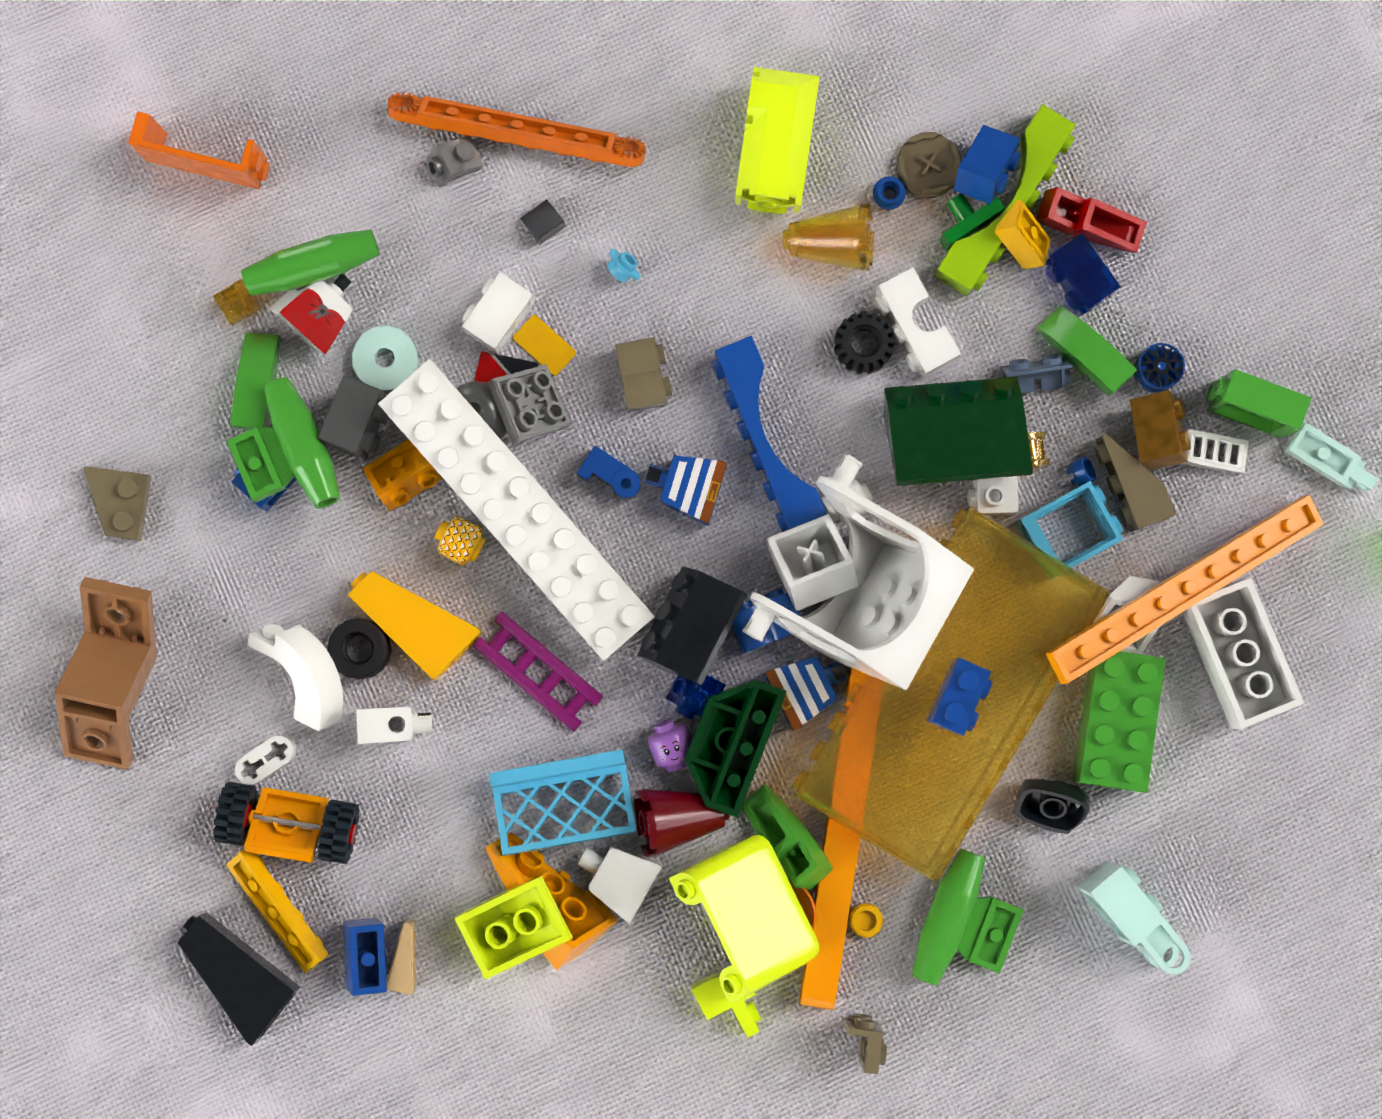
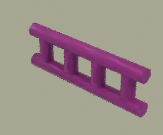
M501 611L494 619V622L501 629L489 643L482 637H479L472 647L569 729L575 732L583 723L575 716L587 701L596 707L604 696ZM511 636L526 648L515 664L499 652ZM536 658L552 670L540 685L524 673ZM562 679L577 691L565 707L550 695Z

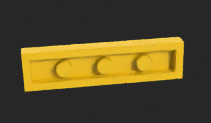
M244 849L226 864L304 973H307L329 956L321 939L312 932L304 921L302 913L293 906L285 895L283 887L274 880L259 855L246 852Z

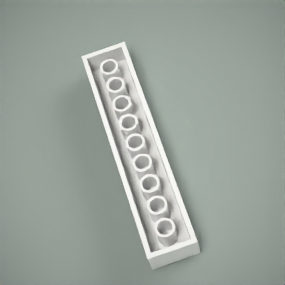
M431 359L425 362L378 403L603 661L655 617Z

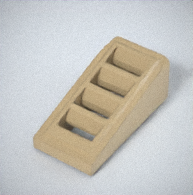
M407 919L402 923L386 983L388 990L412 995L416 988L415 920Z

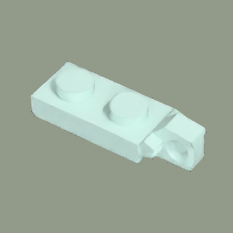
M1303 422L1301 429L1296 431L1284 452L1347 489H1351L1354 485L1367 492L1372 490L1378 480L1377 477L1363 469L1366 463L1361 460L1362 456Z

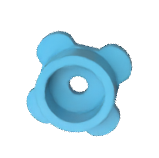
M612 249L609 252L612 259L608 262L607 266L610 273L617 280L627 282L631 277L634 280H638L641 277L640 273L636 270L638 263L633 255L628 252L619 253L616 249Z

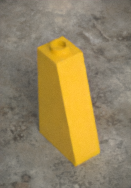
M373 571L368 575L365 572L361 573L350 585L353 590L348 596L432 680H438L484 634L478 627Z

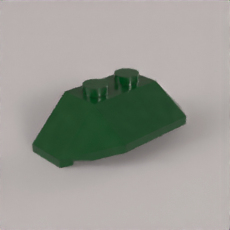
M752 679L708 697L684 758L706 807L738 818L783 703L786 690L757 679Z

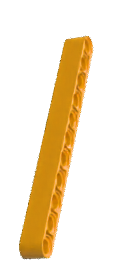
M851 667L849 668V678L822 851L833 867V870L816 885L814 898L816 923L813 931L819 943V953L817 957L804 965L799 1005L834 1010L884 684V681Z

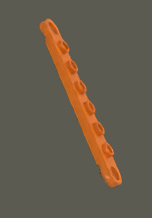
M397 92L396 95L392 94L388 98L387 113L392 119L425 126L433 130H445L460 133L463 136H475L498 143L505 142L521 145L528 149H541L556 152L563 156L571 155L586 158L593 162H606L626 167L639 166L645 160L646 146L639 139L635 141L636 138L634 137L631 140L627 136L626 138L616 137L617 134L429 96L420 98L416 97L415 94L411 96L409 92L407 95H405V92H402V95Z

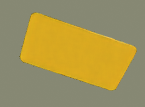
M532 315L513 336L514 341L541 365L547 364L550 373L554 376H557L576 355V350L536 315Z

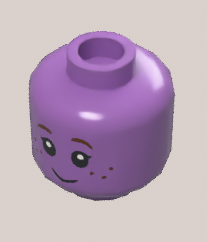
M667 719L654 725L655 731L649 735L647 744L655 764L660 768H666L668 772L687 767L684 758L692 740L689 728L683 723H674L672 719Z

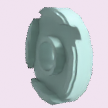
M389 325L376 326L364 332L356 341L352 352V365L359 380L381 389L383 392L393 391L417 370L419 364L418 350L411 337L401 329ZM386 350L393 352L394 361L391 366L385 368L378 366L377 356L380 352Z

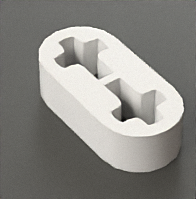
M287 736L269 738L237 761L235 766L237 778L247 785H254L264 781L294 759L296 755L294 741ZM276 742L279 745H287L288 748L284 751L286 756L284 759L281 756H277L269 760L267 756L276 750L274 746ZM261 760L264 762V765L256 770L258 775L256 778L253 775H245L244 771L248 769L246 765L248 761L251 764L258 763Z

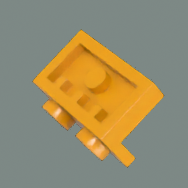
M409 439L362 468L376 494L390 511L405 505L411 498L435 486L438 481L443 479Z

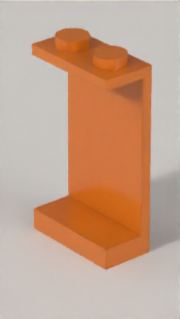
M139 111L136 113L128 144L145 161L258 190L260 189L261 182L266 181L270 163L267 162L268 158L254 140L247 139L241 164H236L165 146L166 131L150 114Z

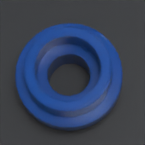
M895 177L881 178L873 188L875 203L885 210L898 208L906 196L903 183ZM890 189L894 192L895 197L887 199L884 197L883 191Z

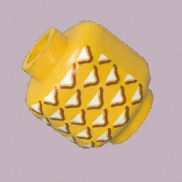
M455 516L449 523L443 520L434 537L440 541L438 553L460 565H466L469 561L475 563L487 540L482 537L483 529L481 526L461 516Z

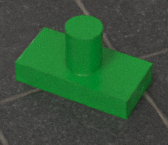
M964 194L956 195L946 205L958 221V224L944 232L939 242L948 251L955 241L969 237L999 217L1005 206L997 197L992 201L991 205L986 204L975 212Z

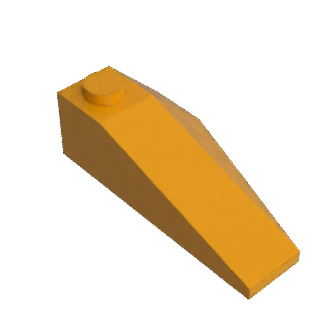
M512 832L507 834L509 847L524 843L523 840ZM500 839L487 845L485 848L506 890L539 876L543 877L573 936L571 940L543 952V955L556 970L580 956L617 923L616 917L599 898L588 889L583 891L569 880L571 876L564 870L559 873L545 863L544 856L538 851L503 856Z

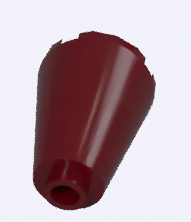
M652 789L636 790L635 792L639 797L634 799L635 822L638 836L643 835L646 839L647 844L641 845L645 857L659 855L722 829L725 826V821L730 818V815L706 807L700 793Z

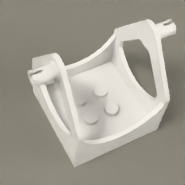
M843 454L831 477L827 476V478L819 476L816 484L834 509L843 515L849 535V554L854 562L859 587L829 598L821 607L804 617H800L767 597L753 592L750 600L757 608L742 631L762 642L770 625L774 622L827 658L907 690L974 568L918 527L851 491L849 487L863 464L854 457ZM850 503L909 534L917 541L894 534L864 519L854 511Z

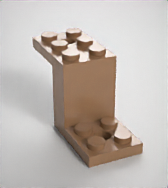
M84 577L79 587L85 633L54 692L63 756L129 770L133 762L129 717L157 659L152 591Z

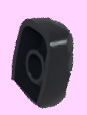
M1043 778L1025 779L1017 794L1015 813L1023 821L1052 832L1069 834L1086 819L1090 810V800L1083 789L1059 780L1052 781Z

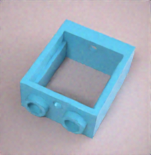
M1091 481L1015 522L1047 580L1060 575L1123 540L1120 534L1123 532L1121 523L1114 514L1110 515L1104 506V503H1106L1104 493L1098 485L1093 486ZM1081 496L1105 539L1060 563L1036 520Z

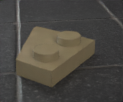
M85 466L84 473L105 536L142 541L151 476L148 474Z

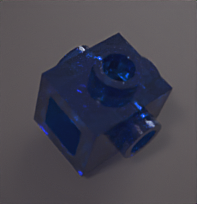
M708 674L702 685L677 676L666 699L677 705L675 709L677 713L693 720L695 715L701 717L708 697L723 691L726 684Z

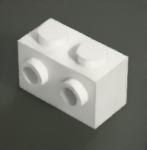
M1017 476L973 480V488H968L967 501L968 508H973L974 516H1014L1019 512Z

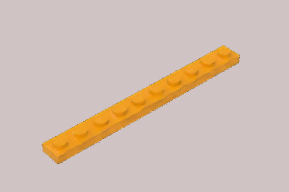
M1310 495L1299 497L1045 653L1060 684H1068L1324 525Z

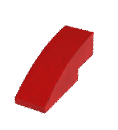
M1059 187L1045 190L1036 217L1038 223L1058 231L1130 253L1138 252L1147 224L1146 221L1095 198L1084 199Z

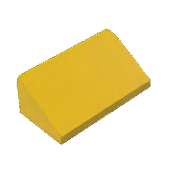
M1016 200L996 226L995 234L1023 269L1045 266L1051 239L1021 200Z

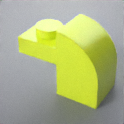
M721 972L714 973L691 985V990L707 1020L732 1007L747 1038L760 1032L757 1022L762 1020L753 1001L748 1004L745 1001L754 996L755 992L729 1004L720 985Z

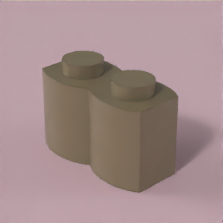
M654 337L615 344L628 412L667 405L666 397L672 396L669 376L662 377L660 364L666 363L663 345H656Z

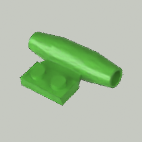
M372 229L331 234L277 251L242 269L241 274L250 296L288 291L344 274L379 256L380 252Z
M283 377L269 382L264 386V392L273 427L256 426L227 440L251 500L257 503L286 489V486L295 477L316 509L326 508L340 500V493L332 460L324 441L318 439L320 432L311 411L289 378Z
M962 848L957 852L938 885L920 932L912 970L913 977L937 986L957 951L971 963L997 973L1001 972L1024 910L991 896L978 898L986 858Z

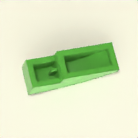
M1062 305L1037 327V330L1082 376L1086 374L1108 397L1137 371L1108 341Z
M246 333L238 366L230 426L236 430H250L256 426L270 427V413L264 386L277 379L280 335Z
M762 785L743 803L742 808L756 833L765 837L770 842L778 860L781 862L795 888L811 890L833 870L827 857L805 826L767 785Z

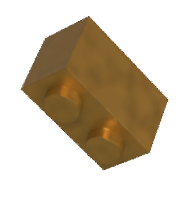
M1170 390L1130 399L1140 463L1148 470H1154L1188 462L1187 450H1191V443L1188 432L1186 430L1183 431L1181 419L1186 417L1182 400L1177 399Z

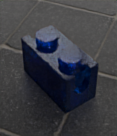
M1083 233L1052 253L1049 259L1046 260L1045 264L1047 267L1045 270L1048 277L1053 283L1061 285L1066 292L1064 297L1068 305L1074 311L1078 310L1082 316L1112 296L1121 287Z

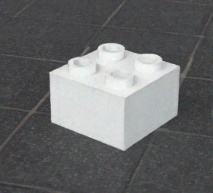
M829 514L767 538L773 563L796 611L859 587L854 562Z

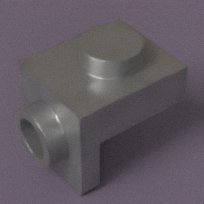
M470 136L437 144L426 158L428 172L435 179L438 187L445 186L451 178L477 172L484 166Z

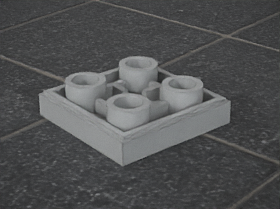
M547 364L494 378L487 383L512 445L560 431L572 425Z

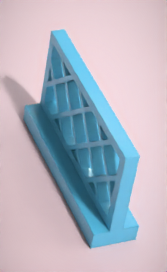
M623 749L489 773L503 856L637 832ZM620 774L622 787L614 798L599 788L607 776ZM599 778L595 784L589 781V779ZM583 781L592 788L581 804L566 794L573 782ZM565 784L562 790L557 788L556 785ZM550 787L558 793V796L548 810L532 800L540 788ZM532 790L529 796L522 793V791ZM596 791L611 801L601 817H598L585 807ZM517 793L525 801L513 816L503 809L501 795ZM623 794L625 805L618 801ZM563 797L578 807L567 824L552 814ZM529 803L545 813L534 829H531L519 820V817ZM617 805L627 812L629 825L614 828L604 820L613 807ZM582 811L597 821L589 833L580 834L571 827ZM504 814L511 819L507 826ZM548 817L564 827L556 839L547 840L537 833ZM515 823L530 832V835L522 845L509 847L507 834ZM601 824L608 828L606 830L597 831ZM568 830L574 834L564 837ZM535 836L541 840L539 842L530 843Z

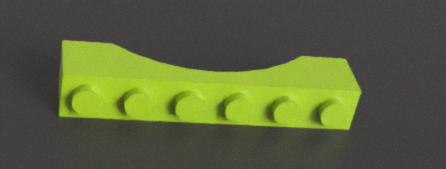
M1044 104L1041 105L1020 139L1022 155L1021 174L1016 192L1010 204L988 227L972 236L955 241L935 272L934 277L966 297L972 288L977 292L980 290L988 277V274L983 272L990 261L996 264L1006 249L1001 244L1002 241L995 234L996 226L1016 200H1021L1028 209H1031L1041 193L1036 190L1041 179L1048 182L1058 166L1053 162L1059 152L1065 155L1075 140V137L1070 134L1076 124Z

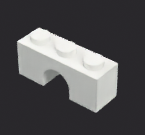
M914 267L878 285L875 292L877 294L874 298L875 303L882 315L887 314L893 324V337H895L898 344L903 342L909 353L906 355V360L914 373L919 371L921 377L924 378L960 357L961 353L946 326L935 331L926 332L920 330L914 324L912 311L926 303L929 298V294Z

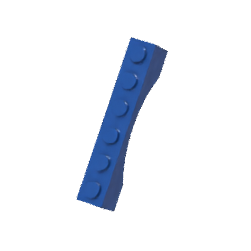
M752 335L715 350L714 357L716 360L711 362L718 380L723 378L728 388V391L724 392L726 401L731 411L734 409L738 411L741 421L737 422V427L744 441L749 439L754 449L749 455L756 471L762 470L767 480L762 486L769 502L775 500L780 511L775 514L781 531H787L827 515L817 489L803 482L790 472L774 454L765 437L758 404L764 363Z

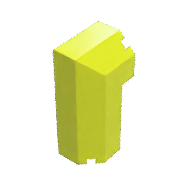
M759 67L753 68L747 121L745 123L735 193L736 204L741 205L743 199L748 201L747 208L753 211L786 214L787 207H794L793 213L800 212L820 76Z

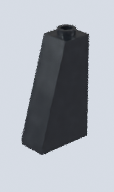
M207 912L198 917L192 915L180 929V932L184 935L177 943L244 1040L250 1046H253L262 1038L301 987Z

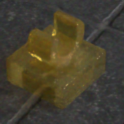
M242 279L213 295L229 324L232 326L260 310L254 297L249 295Z

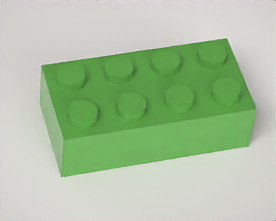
M1119 651L1088 671L1072 781L1137 792H1148L1166 658Z

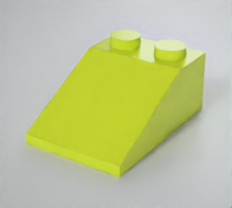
M542 876L498 893L469 907L454 918L485 980L573 938Z

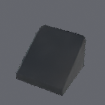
M545 200L520 218L539 245L566 227L564 220L548 200Z

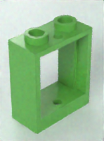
M1234 369L1225 376H1221L1217 382L1213 381L1206 395V400L1210 401L1206 411L1283 438L1301 429L1312 398Z

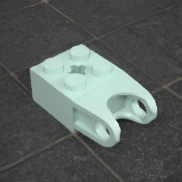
M1107 861L1077 886L1079 891L1117 937L1136 947L1154 967L1160 968L1172 975L1180 974L1188 968L1191 961L1188 947L1160 913L1163 910L1160 902L1151 893L1146 894L1138 887L1141 880L1129 866L1124 867L1122 864L1117 865ZM1170 948V957L1164 961V954ZM1180 950L1182 953L1181 963L1176 967H1170L1178 960Z

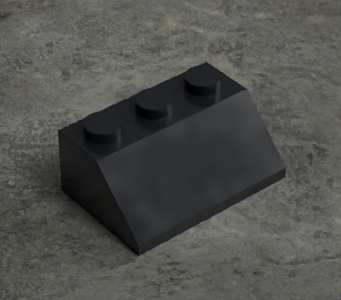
M682 566L680 572L672 581V587L664 603L658 608L657 617L649 632L644 636L637 656L669 674L702 685L748 594L701 571Z

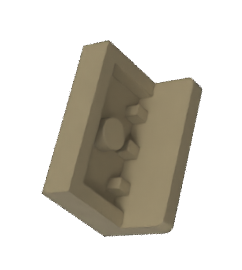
M853 1013L852 1018L843 1019V1026L848 1035L861 1036L859 1063L864 1073L878 1074L879 1065H885L887 1044H884V1039H882L883 1031L878 1023L872 1020V1016Z

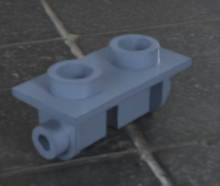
M1060 354L1042 356V360L1029 362L1028 359H1015L1009 361V365L1000 366V370L1006 377L1018 378L1021 393L1035 392V379H1040L1041 390L1065 388V384L1071 383L1070 371H1065V369L1073 368L1072 364Z

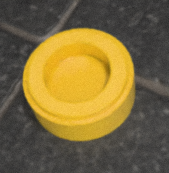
M860 903L850 911L849 925L856 935L869 938L875 936L881 930L883 916L880 910L873 904Z

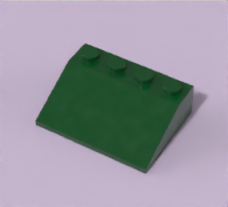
M1017 377L884 388V422L897 486L1033 474L1024 403Z

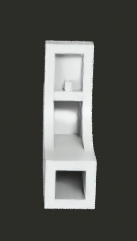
M271 624L249 634L248 646L279 662L290 675L296 696L294 719L317 731H321L342 720L343 690L340 676L330 654L311 632L300 625L284 630L279 625Z

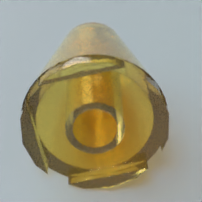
M859 204L792 222L789 224L788 230H783L784 250H789L792 257L861 271H870V266L873 264L874 232H871L870 224H867V222L873 221L870 204Z

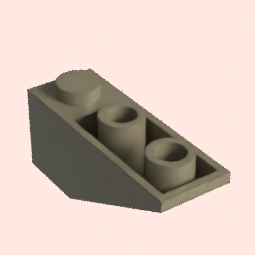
M1107 434L1095 440L1097 446H1094L1096 457L1101 465L1105 464L1109 474V477L1106 478L1107 485L1112 495L1118 496L1121 508H1119L1120 518L1126 527H1130L1131 532L1176 515L1164 483Z

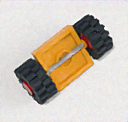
M234 782L225 783V787L222 788L221 796L218 799L219 805L215 811L217 813L213 824L215 825L213 829L215 842L245 846L246 852L313 863L318 846L319 860L348 864L358 830L359 804L332 799L329 801V798L267 787H262L257 803L256 786Z

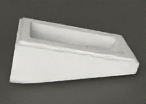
M1185 429L1190 438L1191 450H1187L1188 462L1180 463V465L1238 474L1245 473L1249 441L1204 431ZM1195 441H1200L1198 457L1193 456ZM1207 443H1213L1211 459H1205ZM1220 445H1225L1223 462L1218 461ZM1232 446L1238 447L1236 465L1230 464Z

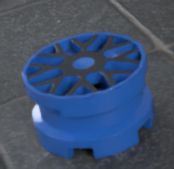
M1153 344L1139 354L1134 363V367L1137 369L1134 377L1141 384V388L1148 392L1158 393L1166 391L1177 384L1184 374L1185 362L1183 355L1170 344Z

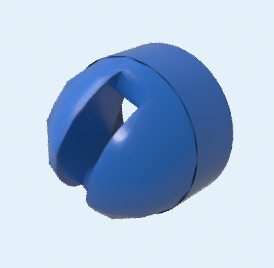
M1083 456L1070 463L1067 475L1073 474L1074 478L1070 480L1072 483L1083 485L1089 481H1095L1096 473L1091 461L1087 457Z

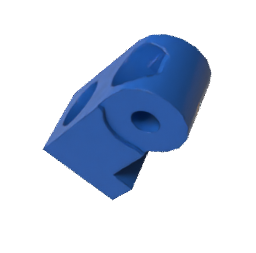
M597 446L593 447L577 471V476L587 483L595 476L610 486L614 494L622 500L634 498L640 490L639 476L632 469Z

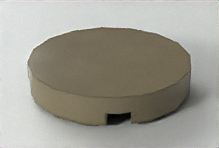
M921 132L910 137L902 146L896 160V174L905 189L911 194L921 198H937L948 193L955 185L962 157L956 144L943 137L942 134Z

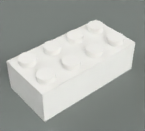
M1252 578L1242 579L1224 586L1182 612L1231 729L1246 728L1304 704Z

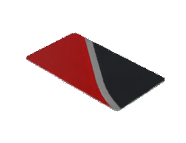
M482 351L475 381L488 383L494 378L538 367V363Z

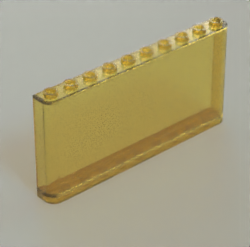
M971 506L966 511L960 508L950 526L955 528L949 539L943 537L939 543L973 567L974 571L907 690H904L866 674L861 684L855 682L846 695L845 699L849 701V704L843 713L837 711L828 725V729L832 730L826 742L820 740L812 751L810 758L814 759V762L808 772L802 769L792 787L797 789L794 793L795 797L933 882H937L946 870L1059 681L1045 653L1091 626L1110 593L1109 590ZM953 658H962L991 671L988 679L993 681L986 699H979L975 712H978L979 716L971 732L966 730L964 736L956 735L926 722Z

